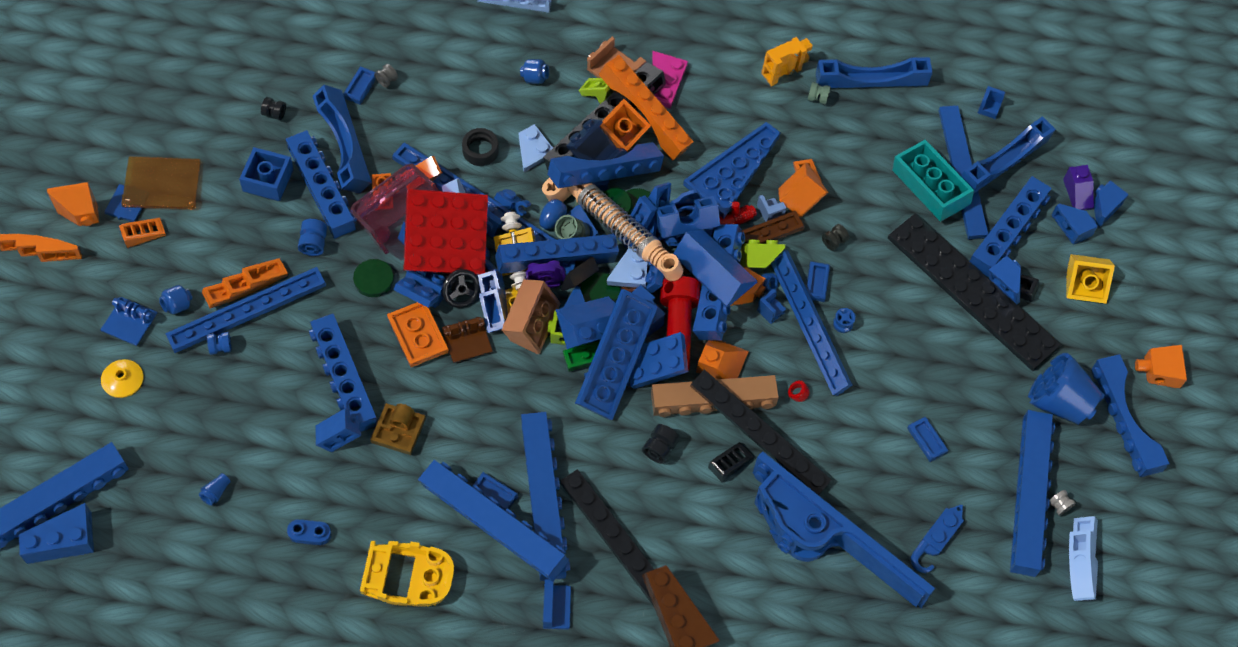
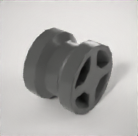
M385 64L382 70L374 73L376 80L385 88L390 85L391 81L398 79L396 70L389 64Z

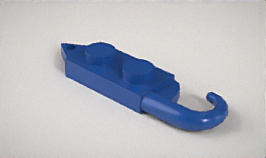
M962 504L950 509L946 508L913 551L911 564L916 571L928 573L934 569V565L926 568L922 567L918 560L924 552L932 556L940 554L964 521L962 519Z

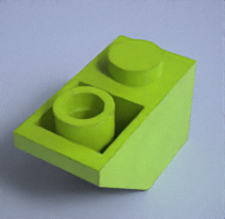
M748 240V243L742 244L741 247L742 257L740 265L747 268H766L785 249V244H778V240H766V244H760V240Z

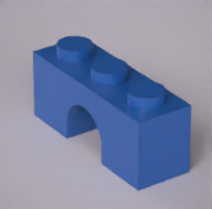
M714 196L695 199L694 210L687 216L679 215L675 204L657 207L656 220L661 237L672 238L675 235L684 234L689 231L710 230L720 226L719 208Z

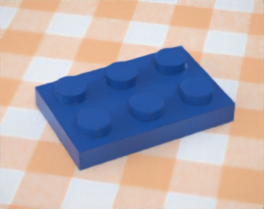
M679 332L643 344L629 378L630 387L636 389L687 373L688 363L685 335Z

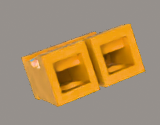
M795 37L789 42L766 51L765 63H763L761 74L773 86L778 83L779 77L790 75L794 71H801L803 64L809 61V54L807 52L812 50V44L807 38L799 41Z

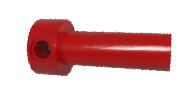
M681 276L676 281H669L665 278L661 287L660 302L665 307H668L667 336L679 332L685 335L689 371L692 309L698 307L701 282L687 276Z

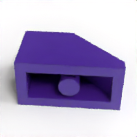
M1088 165L1069 167L1063 181L1072 207L1081 210L1093 209V178Z

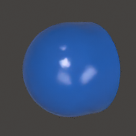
M774 273L761 275L765 278L763 286L766 289L764 292L768 293L772 289H777L778 278Z

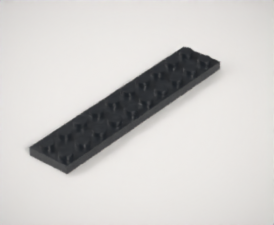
M913 214L888 235L887 239L1030 370L1034 371L1061 346V343L1004 294L918 214Z

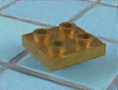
M386 403L371 437V443L411 455L426 417L423 414L414 412L411 407L405 404L394 406Z

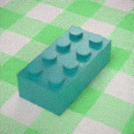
M926 139L894 157L892 171L940 222L971 205L974 189Z

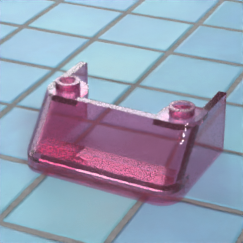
M407 164L355 202L350 209L355 219L385 254L389 253L383 245L391 235L388 227L406 214L407 190L439 191L436 185L414 164Z

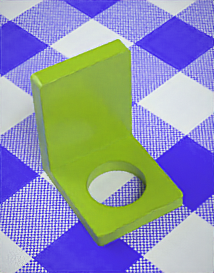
M555 310L553 321L549 320L548 323L551 343L566 345L565 341L560 339L563 338V334L557 332L558 317Z

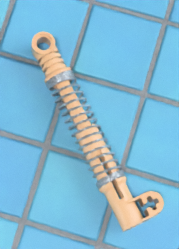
M551 178L543 184L542 191L548 201L558 199L564 202L570 195H573L576 198V202L582 208L587 209L588 213L595 216L596 220L603 223V226L607 227L625 245H628V248H632V251L636 252V255L642 260L654 265L663 273L667 280L676 281L683 275V267L677 256L670 254L663 248L659 239L653 236L652 233H649L645 227L636 222L631 215H628L624 209L620 208L618 204L612 201L610 197L594 184L588 183L558 189Z

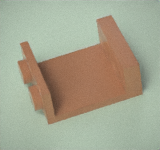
M611 37L609 40L604 41L596 52H592L588 56L587 70L597 78H601L598 74L604 65L617 55H620L634 72L643 66L646 60L640 57L634 62L614 47L615 38Z

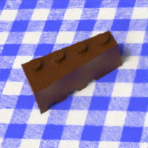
M667 565L642 575L670 647H706L720 641Z

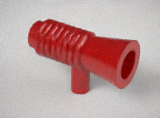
M735 201L732 203V212H729L724 219L719 216L720 224L741 225L752 220L757 215L756 209L753 205H745L740 208V203Z

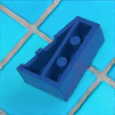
M86 503L19 534V550L22 559L27 564L94 553L92 513Z

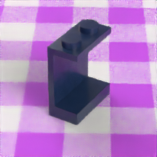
M600 119L588 120L583 125V129L575 133L566 145L576 158L585 160H610L627 154V151L614 145L601 129L600 125L603 122Z

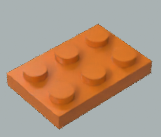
M416 302L387 314V318L411 368L449 353L448 347L428 307Z

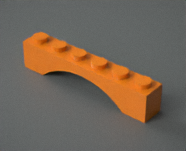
M617 55L604 65L598 75L610 89L624 95L643 113L652 126L660 147L673 161L683 154L694 141L623 58Z

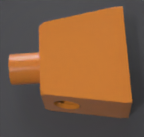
M1182 345L1150 349L1144 359H1136L1135 370L1146 372L1147 381L1151 384L1180 389L1187 380Z

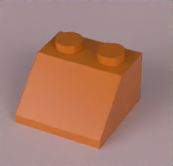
M625 99L605 117L600 125L617 148H624L626 151L651 126Z

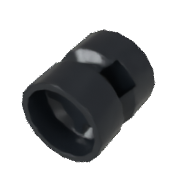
M657 424L651 433V438L642 447V452L652 461L664 464L670 456V450L675 448L680 437L672 428L663 424Z

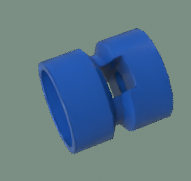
M317 219L304 220L301 224L298 250L309 256L321 255L324 252L327 225Z

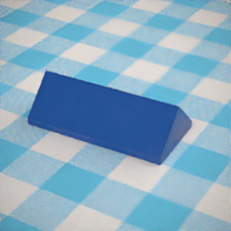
M704 230L686 232L673 253L677 256L680 263L727 308L758 283L746 269Z

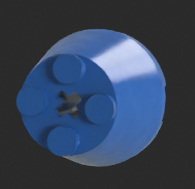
M1062 353L1050 362L1052 366L1043 375L1039 374L1029 391L1028 397L1031 399L1030 403L1036 408L1078 425L1084 419H1091L1096 414L1097 410L1095 407L1103 399L1104 393L1100 391L1075 358L1068 353Z

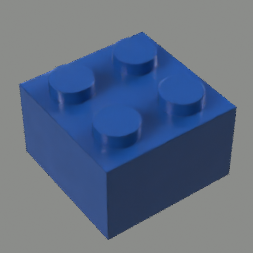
M253 147L239 178L243 192L280 201L294 170L291 157Z

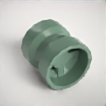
M812 82L808 100H816L820 104L826 105L831 86H819L818 83Z

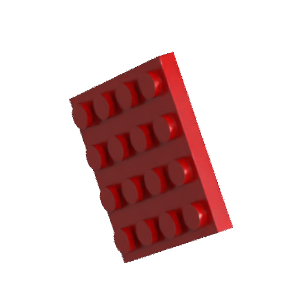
M408 189L406 197L403 271L451 274L459 269H467L476 275L485 273L488 195Z

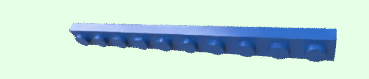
M405 142L392 155L394 161L408 170L428 158ZM439 165L442 174L430 182V184L443 192V185L459 177ZM459 178L466 193L486 195ZM488 196L487 209L501 219L505 213L512 212ZM520 217L517 220V223L522 224L518 230L530 227L534 230L535 241L556 240ZM501 226L500 229L502 231H504L505 233H509L508 231L503 230Z

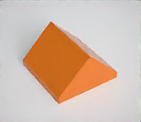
M804 163L778 188L779 201L784 202L785 206L792 212L796 211L799 218H802L828 193L807 163Z

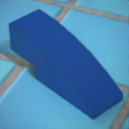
M493 270L477 275L481 289L479 297L488 333L502 330L503 324L508 317L503 276L498 273V270Z

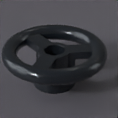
M459 269L449 274L442 287L445 301L455 308H465L473 304L480 293L477 275L467 269ZM464 275L469 276L473 280L474 290L467 287ZM467 294L471 296L464 302L453 300L458 295Z

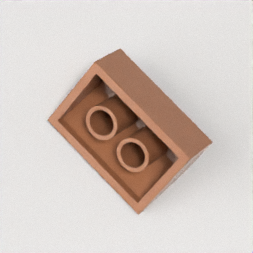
M523 279L502 328V331L511 342L536 354L541 353L549 333V320L553 321L554 311L559 309L561 304L545 281Z

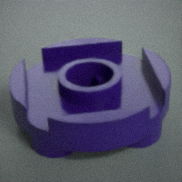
M555 260L543 264L531 263L526 271V280L545 281L549 288L559 286L560 281H564L566 277L565 268L560 266L559 261Z

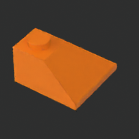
M88 182L47 189V193L58 214L78 226H90L99 223L97 201Z
M708 340L699 358L696 372L700 374L705 369L716 380L738 378L749 351L720 340Z

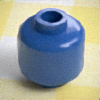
M528 59L521 66L520 75L524 77L525 82L528 84H542L549 77V66L541 59Z
M176 285L164 290L159 298V302L165 312L174 315L190 307L192 295L188 289H184L181 285Z

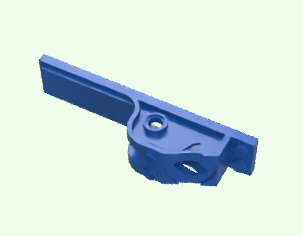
M762 451L759 454L753 474L762 484L759 486L754 503L760 514H763L771 529L769 531L782 552L789 553L797 560L809 562L821 557L827 549L840 546L915 607L917 605L920 608L923 607L935 589L931 584Z

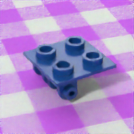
M123 297L114 298L112 305L115 308L100 331L137 346L158 312Z

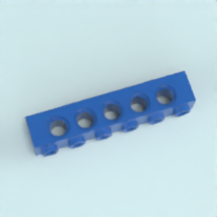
M306 130L286 138L288 150L333 238H338L356 230L354 223L357 221L353 210L349 211L347 208L349 206L345 195L341 196V188L338 181H333V172L329 165H325L324 162L326 160L323 152L317 150L318 144L315 137H310Z
M1031 176L970 259V262L986 277H989V269L1005 256H1009L1012 251L1010 247L1018 244L1022 237L1020 235L1021 232H1027L1032 224L1030 220L1038 217L1041 209H1039L1041 205L1046 206L1051 198L1049 193L1052 188Z
M720 224V226L715 227L713 240L739 262L742 257L741 247L745 242L744 232H742L738 224ZM702 285L693 332L699 340H722L723 334L727 330L726 320L727 315L730 314L731 307L727 308L704 285Z
M334 314L311 321L312 329L309 330L312 342L317 341L318 347L315 348L319 359L324 358L325 364H322L326 376L330 375L332 381L329 382L333 393L337 392L339 398L336 400L340 411L343 409L349 410L352 423L353 417H358L360 432L375 427L377 425L376 415ZM326 338H332L328 342L324 341ZM333 355H339V357L335 359L331 358V356ZM346 372L345 375L338 376V373ZM348 389L353 390L351 393H344ZM354 407H361L358 411L351 410Z

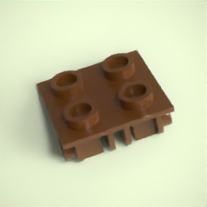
M476 317L442 327L453 363L493 352L484 327L483 318Z

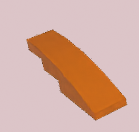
M0 234V251L18 250L21 257L38 255L41 262L82 259V254L77 245L62 240L38 235Z
M280 258L242 268V273L222 279V283L203 288L202 294L209 308H213L261 290L288 276V272Z

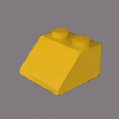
M1070 254L1067 269L1066 297L1107 304L1115 265L1110 259Z

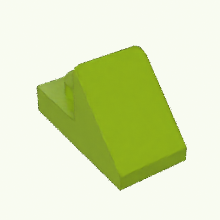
M589 78L579 89V92L582 96H596L599 103H602L614 90L610 89L602 78Z

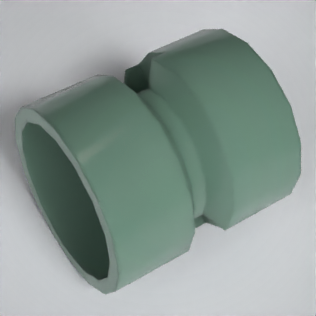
M571 215L561 216L555 224V233L560 239L590 236L589 226Z

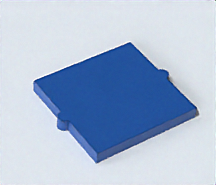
M119 184L104 213L117 217L118 220L124 219L136 222L150 194L138 190L136 187L131 188Z

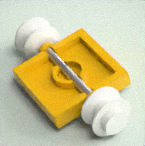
M507 212L501 218V221L505 222L502 229L509 233L494 237L496 252L499 245L535 242L534 230L531 227L518 230L522 224L517 223L520 215L516 214V212ZM528 268L514 273H504L502 276L512 274L510 279L514 280L515 283L511 287L516 288V291H518L523 279H526L525 270H528Z

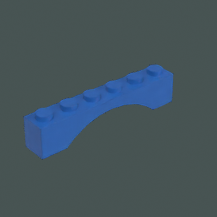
M930 57L909 58L905 61L883 67H858L839 60H819L815 74L819 86L827 85L831 86L830 88L928 86L932 75Z
M323 85L313 95L317 111L328 123L339 144L341 164L337 176L341 188L361 193L372 182L343 92L340 89Z
M1042 116L1029 125L1003 149L965 169L961 177L976 193L1047 143L1056 129Z
M653 142L638 144L629 153L610 160H585L571 156L551 158L548 176L559 189L658 172L661 170L664 155Z
M615 234L499 245L495 258L498 273L504 274L527 269L531 263L543 264L553 260L586 261L593 257L597 264L614 263L619 253Z
M1121 355L1098 359L1092 367V375L1097 380L1100 391L1104 393L1103 398H1105L1108 404V411L1116 422L1117 432L1121 434L1124 440L1125 450L1132 458L1134 470L1138 472L1140 477L1163 472L1170 463L1162 446L1140 429L1127 407L1124 389L1128 371Z

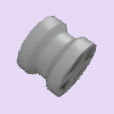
M1066 490L1060 491L1049 500V504L1057 509L1056 513L1059 516L1066 513L1076 504L1073 499L1068 497Z

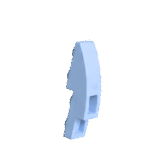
M1095 516L1074 518L1073 532H1070L1069 566L1074 601L1096 599L1098 561L1095 555L1098 520Z

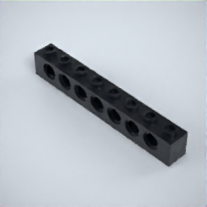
M648 62L635 72L653 95L666 85L664 72ZM617 91L612 92L605 101L600 103L592 113L587 115L579 125L574 127L566 137L561 139L554 148L546 153L543 159L547 170L549 169L551 158L575 157L566 145L575 133L583 129V125L588 120L600 119L603 121L623 99L636 111L639 109L624 95Z

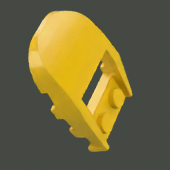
M371 541L360 592L363 595L392 605L433 606L440 603L448 595L454 575V564L449 554L443 550L432 546L428 548L420 545L418 542L398 543V541H389L388 545H379L375 541ZM392 554L415 557L407 597L383 593Z

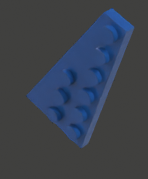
M765 122L686 178L683 185L690 191L697 189L701 198L714 196L718 204L719 216L724 219L732 208V203L737 201L779 139L780 132Z

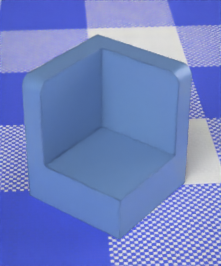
M763 195L759 196L757 207L765 222L785 215L786 206L784 202L777 203L775 198L765 200Z

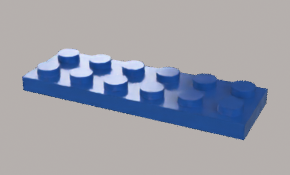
M621 289L575 404L608 420H613L658 308L656 305L625 289Z

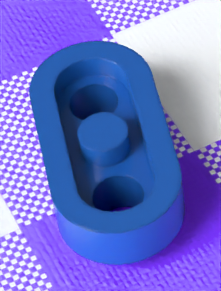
M298 519L292 521L287 527L288 536L295 543L324 545L331 538L330 527L324 522ZM301 527L302 529L300 532H295V528ZM319 529L323 530V533L320 535L316 534V531Z

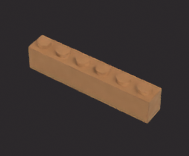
M775 375L717 380L750 409L760 407L770 409L777 405L779 396ZM692 382L652 384L651 398L654 416L668 417L671 414L689 415L695 412L708 414L718 410L690 387Z

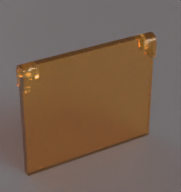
M129 156L121 202L122 207L195 209L201 160Z

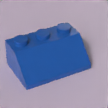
M609 296L556 310L567 349L601 340L615 306V302Z

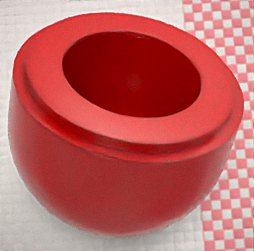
M795 381L788 389L789 397L796 402L805 401L810 394L809 387L803 381ZM801 388L798 394H793L794 389Z

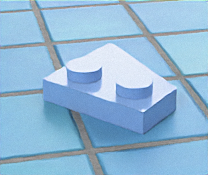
M535 124L518 133L523 171L526 172L544 162L543 157L553 147Z
M629 248L607 278V285L636 288L642 285L645 288L648 262L642 260L636 255V252L632 251V248Z

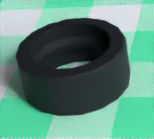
M476 128L465 134L462 140V153L470 164L475 166L489 165L498 156L499 142L497 136L492 131L486 128ZM477 140H485L492 145V149L484 154H476L470 151L469 145Z

